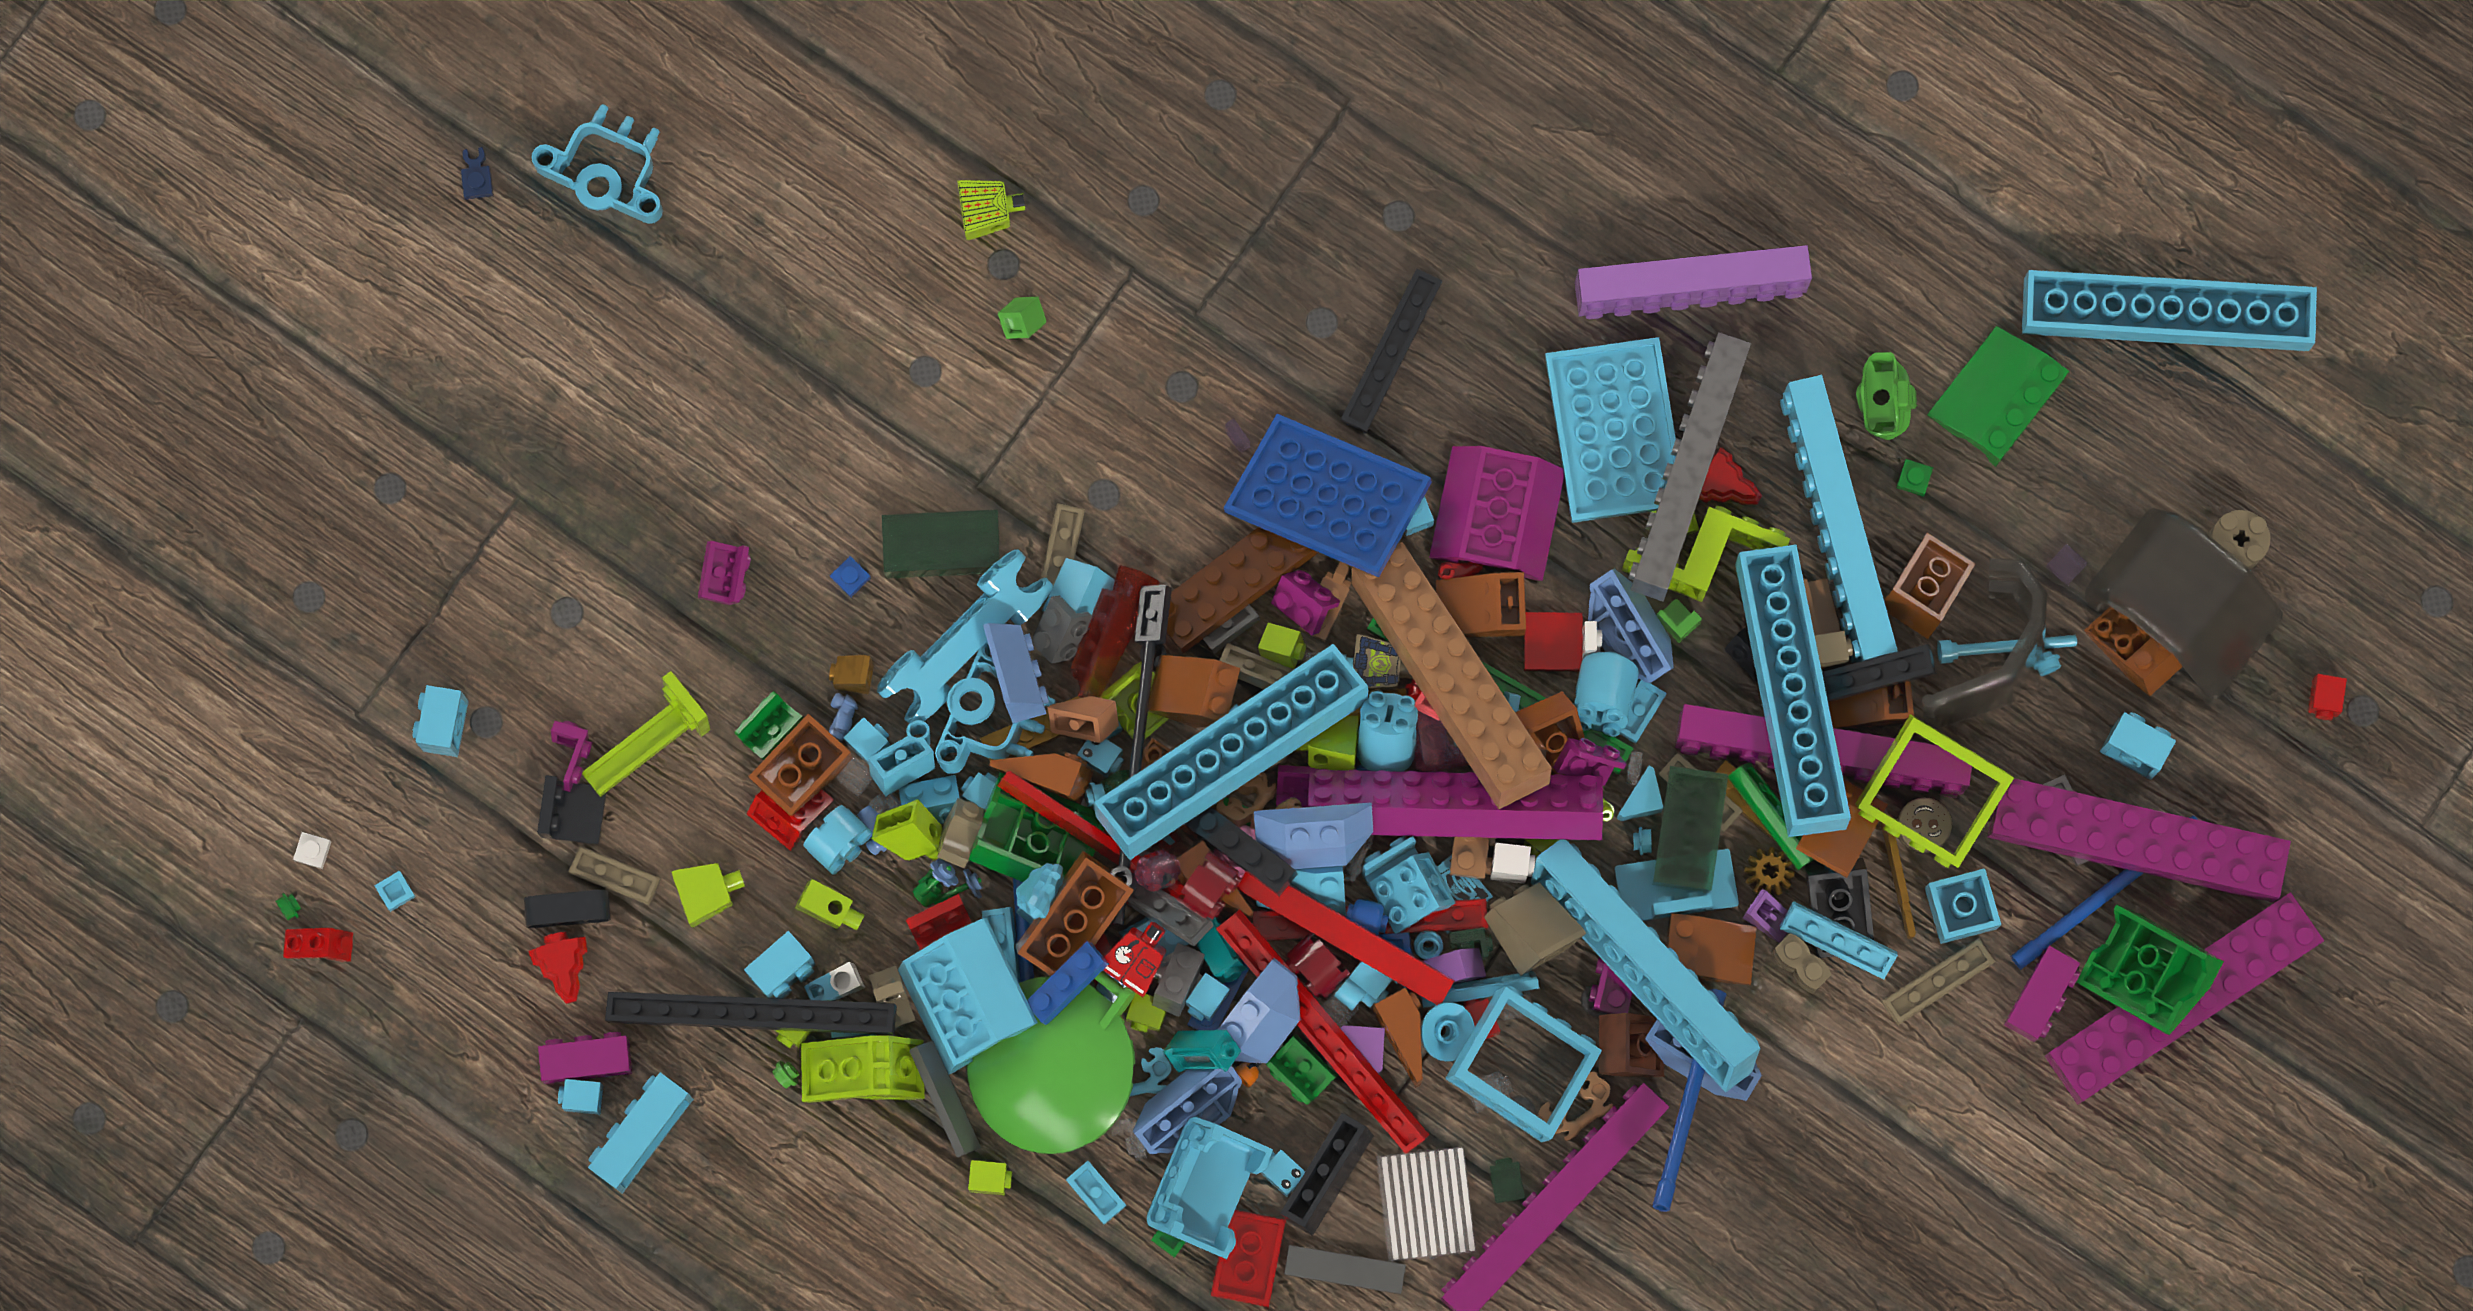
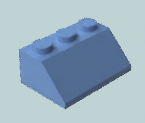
M984 624L983 627L1003 699L1012 722L1017 723L1047 714L1044 704L1049 703L1045 686L1039 687L1037 677L1042 676L1037 659L1031 660L1029 651L1034 650L1030 633L1024 635L1021 625Z

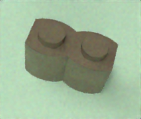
M1788 934L1772 951L1777 964L1784 970L1793 973L1798 985L1809 993L1814 994L1831 976V972L1825 962L1817 956L1811 955L1805 942L1794 934Z

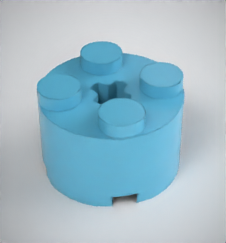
M843 805L831 811L823 819L825 822L820 828L815 827L803 844L807 851L832 875H835L844 866L846 859L849 862L855 860L862 852L859 846L866 843L873 834L862 821Z

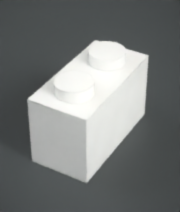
M1496 843L1493 850L1490 880L1525 884L1527 876L1532 877L1534 873L1536 855H1530L1531 847Z

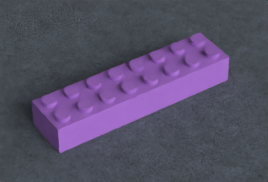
M1808 245L1583 268L1578 269L1575 290L1579 316H1586V319H1597L1603 317V314L1614 313L1615 316H1626L1635 310H1643V313H1655L1664 307H1671L1672 310H1684L1689 307L1688 305L1700 304V307H1712L1717 305V302L1728 301L1729 304H1741L1746 302L1745 299L1757 298V301L1761 302L1773 300L1774 296L1785 295V298L1788 299L1803 296L1802 293L1807 292L1812 275Z

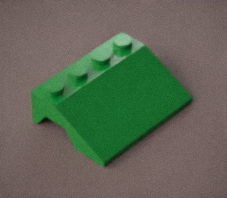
M1996 326L1927 416L1952 435L1966 439L1982 451L1990 463L1996 467L2068 375L2069 370L2046 353Z
M1003 772L999 773L984 810L982 825L970 853V861L1024 882L1029 878V874L1033 870L1041 868L1046 863L1061 865L1063 867L1062 874L1065 877L1082 851L1093 857L1096 850L999 788L997 785L1005 775ZM1036 787L1103 831L1104 827L1096 818L1094 810Z
M2116 904L2114 908L2116 923L2106 943L2091 952L2076 983L2170 1035L2210 989L2224 961L2137 912Z

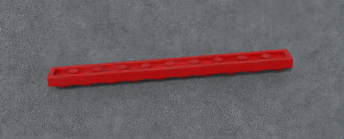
M1240 909L1216 928L1257 978L1273 958L1292 972ZM1297 978L1301 1017L1297 1026L1405 1154L1408 1153L1430 1134Z

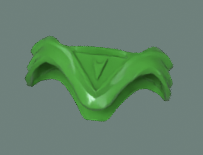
M1876 352L1872 354L1863 367L1862 380L1856 390L1857 402L1863 414L1866 430L1874 436L1891 440L1901 435L1909 427L1911 409L1917 407L1916 390L1910 385L1907 371L1898 363L1892 352ZM1878 390H1886L1890 395V399L1885 405H1877L1873 400V396Z

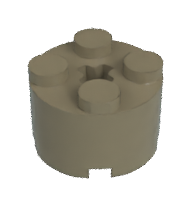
M2235 510L2224 514L2208 534L2207 552L2217 566L2225 572L2237 574L2252 569L2263 559L2270 546V532L2265 519L2246 510ZM2235 537H2239L2240 541L2244 543L2241 547L2234 540Z

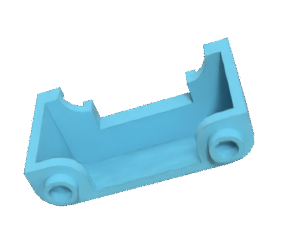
M1198 1117L1190 1118L1182 1130L1149 1208L1147 1224L1154 1229L1227 1259L1236 1244L1234 1231L1228 1228V1225L1250 1173L1259 1174L1267 1169L1273 1149L1215 1123Z

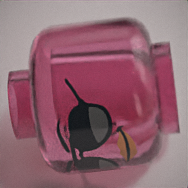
M1163 849L1157 850L1139 858L1137 869L1135 870V878L1145 889L1155 892L1176 883L1180 874V864L1175 855Z

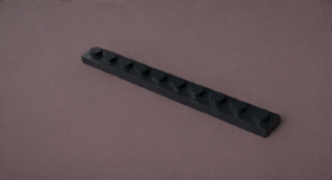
M608 992L605 1021L608 1023L894 1035L897 1005L895 1003Z

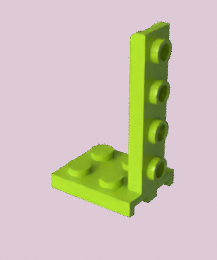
M672 671L662 677L664 685L662 688L663 696L670 705L582 772L584 778L600 797L688 729L691 731L695 729L701 737L711 730L706 713Z

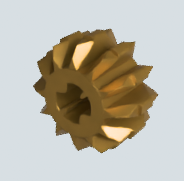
M1773 847L1768 849L1767 856L1762 849L1757 850L1758 859L1753 856L1748 858V862L1753 867H1745L1744 873L1753 876L1746 880V884L1757 883L1753 890L1755 894L1761 888H1765L1771 894L1772 888L1774 893L1779 896L1782 894L1780 886L1786 889L1791 886L1790 882L1785 878H1793L1794 872L1785 869L1789 868L1792 862L1790 860L1781 861L1785 856L1783 851L1775 857ZM1764 866H1767L1769 870L1775 869L1776 872L1773 875V879L1769 875H1763L1766 869Z

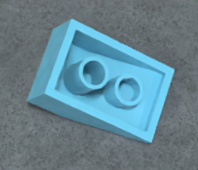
M1343 866L1295 869L1298 875L1290 885L1346 917ZM1256 900V906L1271 909Z

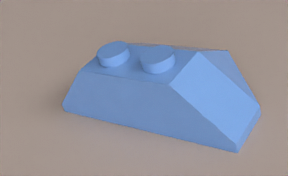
M1614 568L1590 584L1591 595L1588 621H1597V630H1602V647L1605 652H1616L1629 659L1638 667V679L1652 683L1674 668L1671 639L1645 595L1631 591L1633 583Z
M1372 803L1254 811L1256 841L1294 869L1345 866L1373 833Z
M1275 958L1262 971L1218 1028V1030H1227L1241 1049V1053L1234 1062L1268 1063L1301 1020L1297 976Z
M1657 1019L1646 1036V1041L1664 1064L1688 1078L1693 1057ZM1755 1062L1752 1073L1725 1093L1705 1071L1701 1086L1715 1095L1747 1101L1762 1075Z
M1230 1066L1227 1072H1224L1223 1069H1188L1145 1103L1133 1133L1149 1154L1173 1153L1182 1130L1190 1118L1198 1117L1220 1125L1231 1116L1242 1079L1232 1066Z

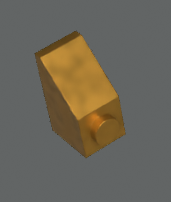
M867 655L838 656L837 663L831 664L829 681H833L834 689L869 694L874 669L871 657Z

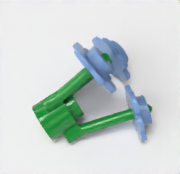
M938 858L930 864L931 869L918 881L919 885L912 890L915 898L927 908L932 903L937 905L969 888L975 897L981 898L980 889L983 886L981 878L975 872L971 873L969 869H964L963 872L967 883L941 894L943 887L939 882H943L946 887L956 886L958 878L955 876L953 866L945 862V860Z

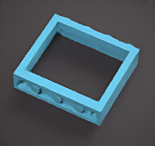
M1505 986L1496 990L1445 1079L1540 1142L1549 1141L1553 1138L1602 1050L1595 1046L1596 1042L1592 1038L1583 1034L1578 1035L1572 1031V1026L1568 1022L1559 1018L1554 1019L1547 1014L1548 1010L1535 1002L1530 1003L1524 999L1523 993L1518 989ZM1506 1003L1585 1055L1547 1123L1467 1071Z

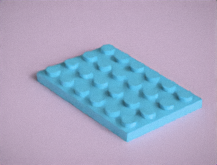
M1659 337L1545 353L1571 522L1575 523L1658 510L1659 505L1654 504L1659 487L1665 489L1667 480L1662 478L1667 463L1674 464L1676 456L1671 455L1676 437Z

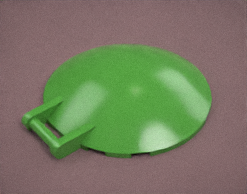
M1104 971L1100 972L1094 979L1117 996L1114 1003L1092 985L1088 984L1047 1025L1041 1023L1034 1014L1038 1022L1037 1024L1016 1036L1001 1040L972 1058L973 1061L967 1064L969 1087L978 1111L986 1123L1007 1142L1021 1149L1043 1154L1074 1151L1096 1141L1104 1135L1125 1109L1133 1088L1132 1077L1135 1051L1133 1041L1129 1038L1124 1025L1125 1021L1121 1015L1134 998L1135 992L1128 987H1123ZM1051 976L1033 978L1019 983L1026 999L1028 1000Z

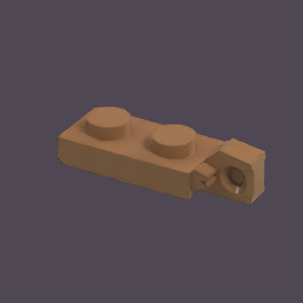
M1340 561L1335 573L1327 572L1320 583L1322 587L1329 589L1340 600L1338 607L1328 610L1320 632L1310 635L1302 627H1299V631L1326 642L1350 591L1351 582L1346 580L1351 569L1350 565Z

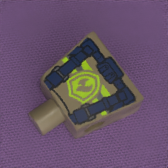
M1357 634L1353 668L1368 685V691L1398 689L1399 678L1413 679L1389 642Z

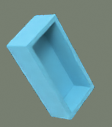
M661 1072L657 1077L652 1075L642 1088L645 1093L639 1100L634 1099L628 1105L624 1112L627 1115L621 1124L615 1123L606 1136L609 1138L603 1148L598 1146L588 1159L591 1162L588 1168L622 1194L694 1100L689 1093Z

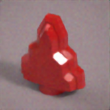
M1720 447L1712 458L1698 500L1705 503L1711 500L1719 503L1732 500L1740 505H1758L1762 494L1753 482L1743 477L1742 468L1732 461V454Z
M567 932L547 935L543 937L545 945L528 951L534 966L540 967L544 978L553 981L555 992L566 1004L577 1002L580 990L578 974L584 968L583 956L588 952L586 936L568 938Z

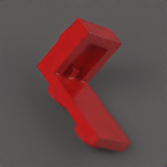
M334 928L286 929L283 957L287 959L326 958L340 962H351L353 932Z

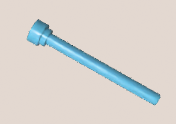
M2075 635L1961 645H1957L1956 642H1951V640H1940L1937 642V653L1940 664L1952 663L1953 660L1958 659V656L2074 647L2077 645V637Z

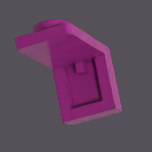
M554 721L551 729L552 742L575 749L564 777V790L570 792L573 783L578 784L583 770L580 764L583 758H588L592 742L589 741L588 730L579 728L577 724L570 721Z

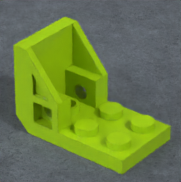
M887 1035L801 1043L802 1102L812 1103L851 1098L870 1100L925 1099V1085L909 1051L918 1045L924 1044V1040Z

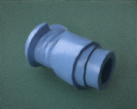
M836 693L830 704L833 708H837L838 711L829 728V733L840 743H843V738L851 730L852 718L855 710H858V705L850 695L846 694V696H843L840 693Z
M869 805L857 815L860 821L873 832L876 816L881 813L874 809L872 805ZM874 840L866 843L867 848L873 855H877L881 850L883 852L887 850V848Z

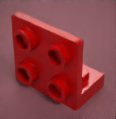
M822 789L793 816H790L761 790L755 796L746 814L791 851L798 844L805 829L833 803L834 799Z
M959 894L906 919L920 950L943 936L972 923Z

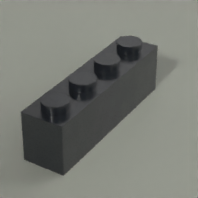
M1341 1113L1280 1212L1290 1224L1311 1236L1314 1235L1374 1137L1365 1125Z

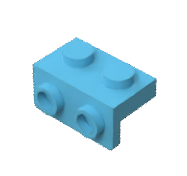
M956 775L911 783L899 789L901 806L918 799L940 824L944 823L957 798H960Z

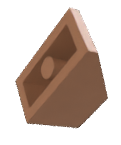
M1088 696L1052 704L1048 707L1051 733L1101 743L1119 727L1116 701Z

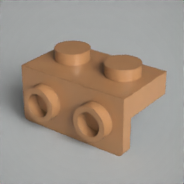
M1454 837L1449 875L1475 878L1484 882L1485 874L1491 875L1493 858L1487 856L1489 846L1495 845V838Z

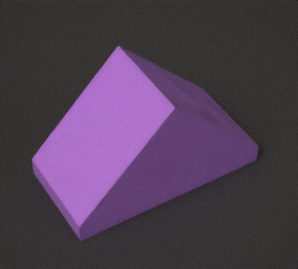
M1762 889L1743 916V919L1778 943L1787 934V932L1780 929V924L1788 911L1766 890Z
M1479 948L1458 949L1423 961L1454 979L1455 982L1453 984L1486 977Z
M1343 1025L1340 1029L1380 1075L1383 1068L1385 1028Z

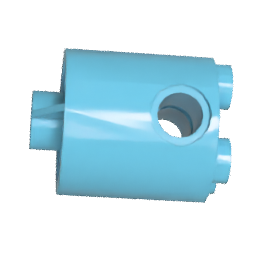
M1610 651L1591 653L1584 657L1576 685V698L1573 703L1577 708L1582 730L1592 729L1614 737L1618 736L1620 730L1626 727L1628 724V712L1634 698L1639 675L1638 667L1632 661L1616 652Z
M1374 691L1369 694V699L1364 701L1360 709L1357 758L1367 770L1403 772L1411 766L1415 756L1416 724L1418 721V710L1412 697Z

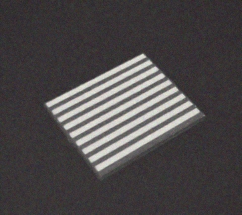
M1464 1146L1427 1151L1419 1149L1417 1152L1376 1156L1388 1262L1423 1258L1435 1259L1441 1256L1477 1252Z

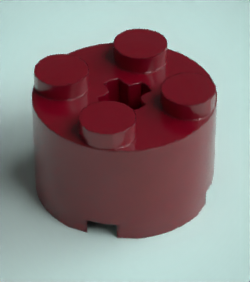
M1209 851L1204 857L1208 861L1205 860L1203 865L1199 864L1183 887L1181 891L1183 894L1177 898V901L1199 916L1213 920L1219 915L1226 904L1222 900L1226 894L1230 895L1231 892L1233 893L1242 878L1238 876L1239 871Z
M1310 932L1286 954L1288 960L1285 963L1295 975L1299 977L1303 974L1308 979L1305 986L1317 998L1321 995L1326 998L1351 973L1347 969L1341 972L1340 969L1344 965L1319 939L1314 943L1313 939L1316 935Z

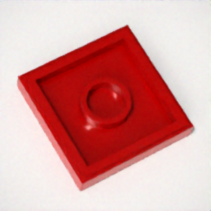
M1525 612L1524 671L1580 672L1583 660L1582 613Z

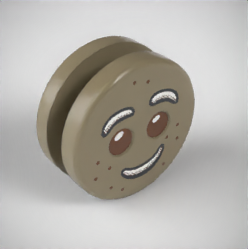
M1917 798L1910 801L1904 806L1897 817L1899 822L1941 847L1951 834L1952 820L1948 810L1942 803L1932 798ZM1902 834L1898 838L1905 848L1914 853H1932L1927 849L1924 853L1916 850L1908 844L1911 839Z

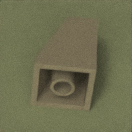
M1540 882L1532 887H1529L1528 884L1519 887L1513 892L1514 897L1508 900L1503 896L1489 905L1492 910L1484 916L1520 977L1567 951L1586 934L1584 928Z

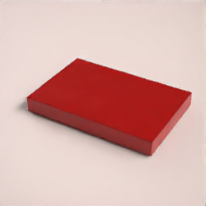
M1240 1210L1234 1211L1228 1228L1234 1231L1236 1244L1227 1259L1218 1256L1211 1291L1212 1297L1269 1308L1286 1222L1285 1219Z

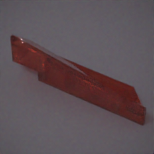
M1119 565L1113 590L1101 589L1092 612V618L1088 624L1087 632L1083 635L1070 668L1072 676L1079 683L1080 691L1077 693L1078 697H1101L1136 630L1141 586L1159 585V580L1140 570Z

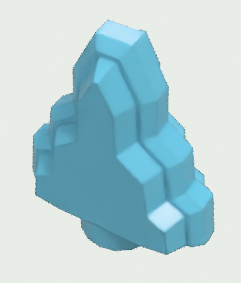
M1046 863L1041 868L1033 870L1029 874V878L1016 889L1017 906L1034 919L1039 917L1046 918L1050 910V904L1057 896L1059 887L1063 884V867L1059 864Z

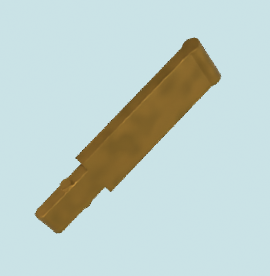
M1880 821L1906 936L1908 939H1913L1916 931L1896 837L1885 831L1883 828L1886 824Z

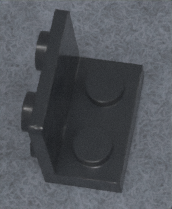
M546 775L537 833L541 838L599 844L607 792L600 797L591 785L573 783L570 792L565 791L563 781H560L557 776Z

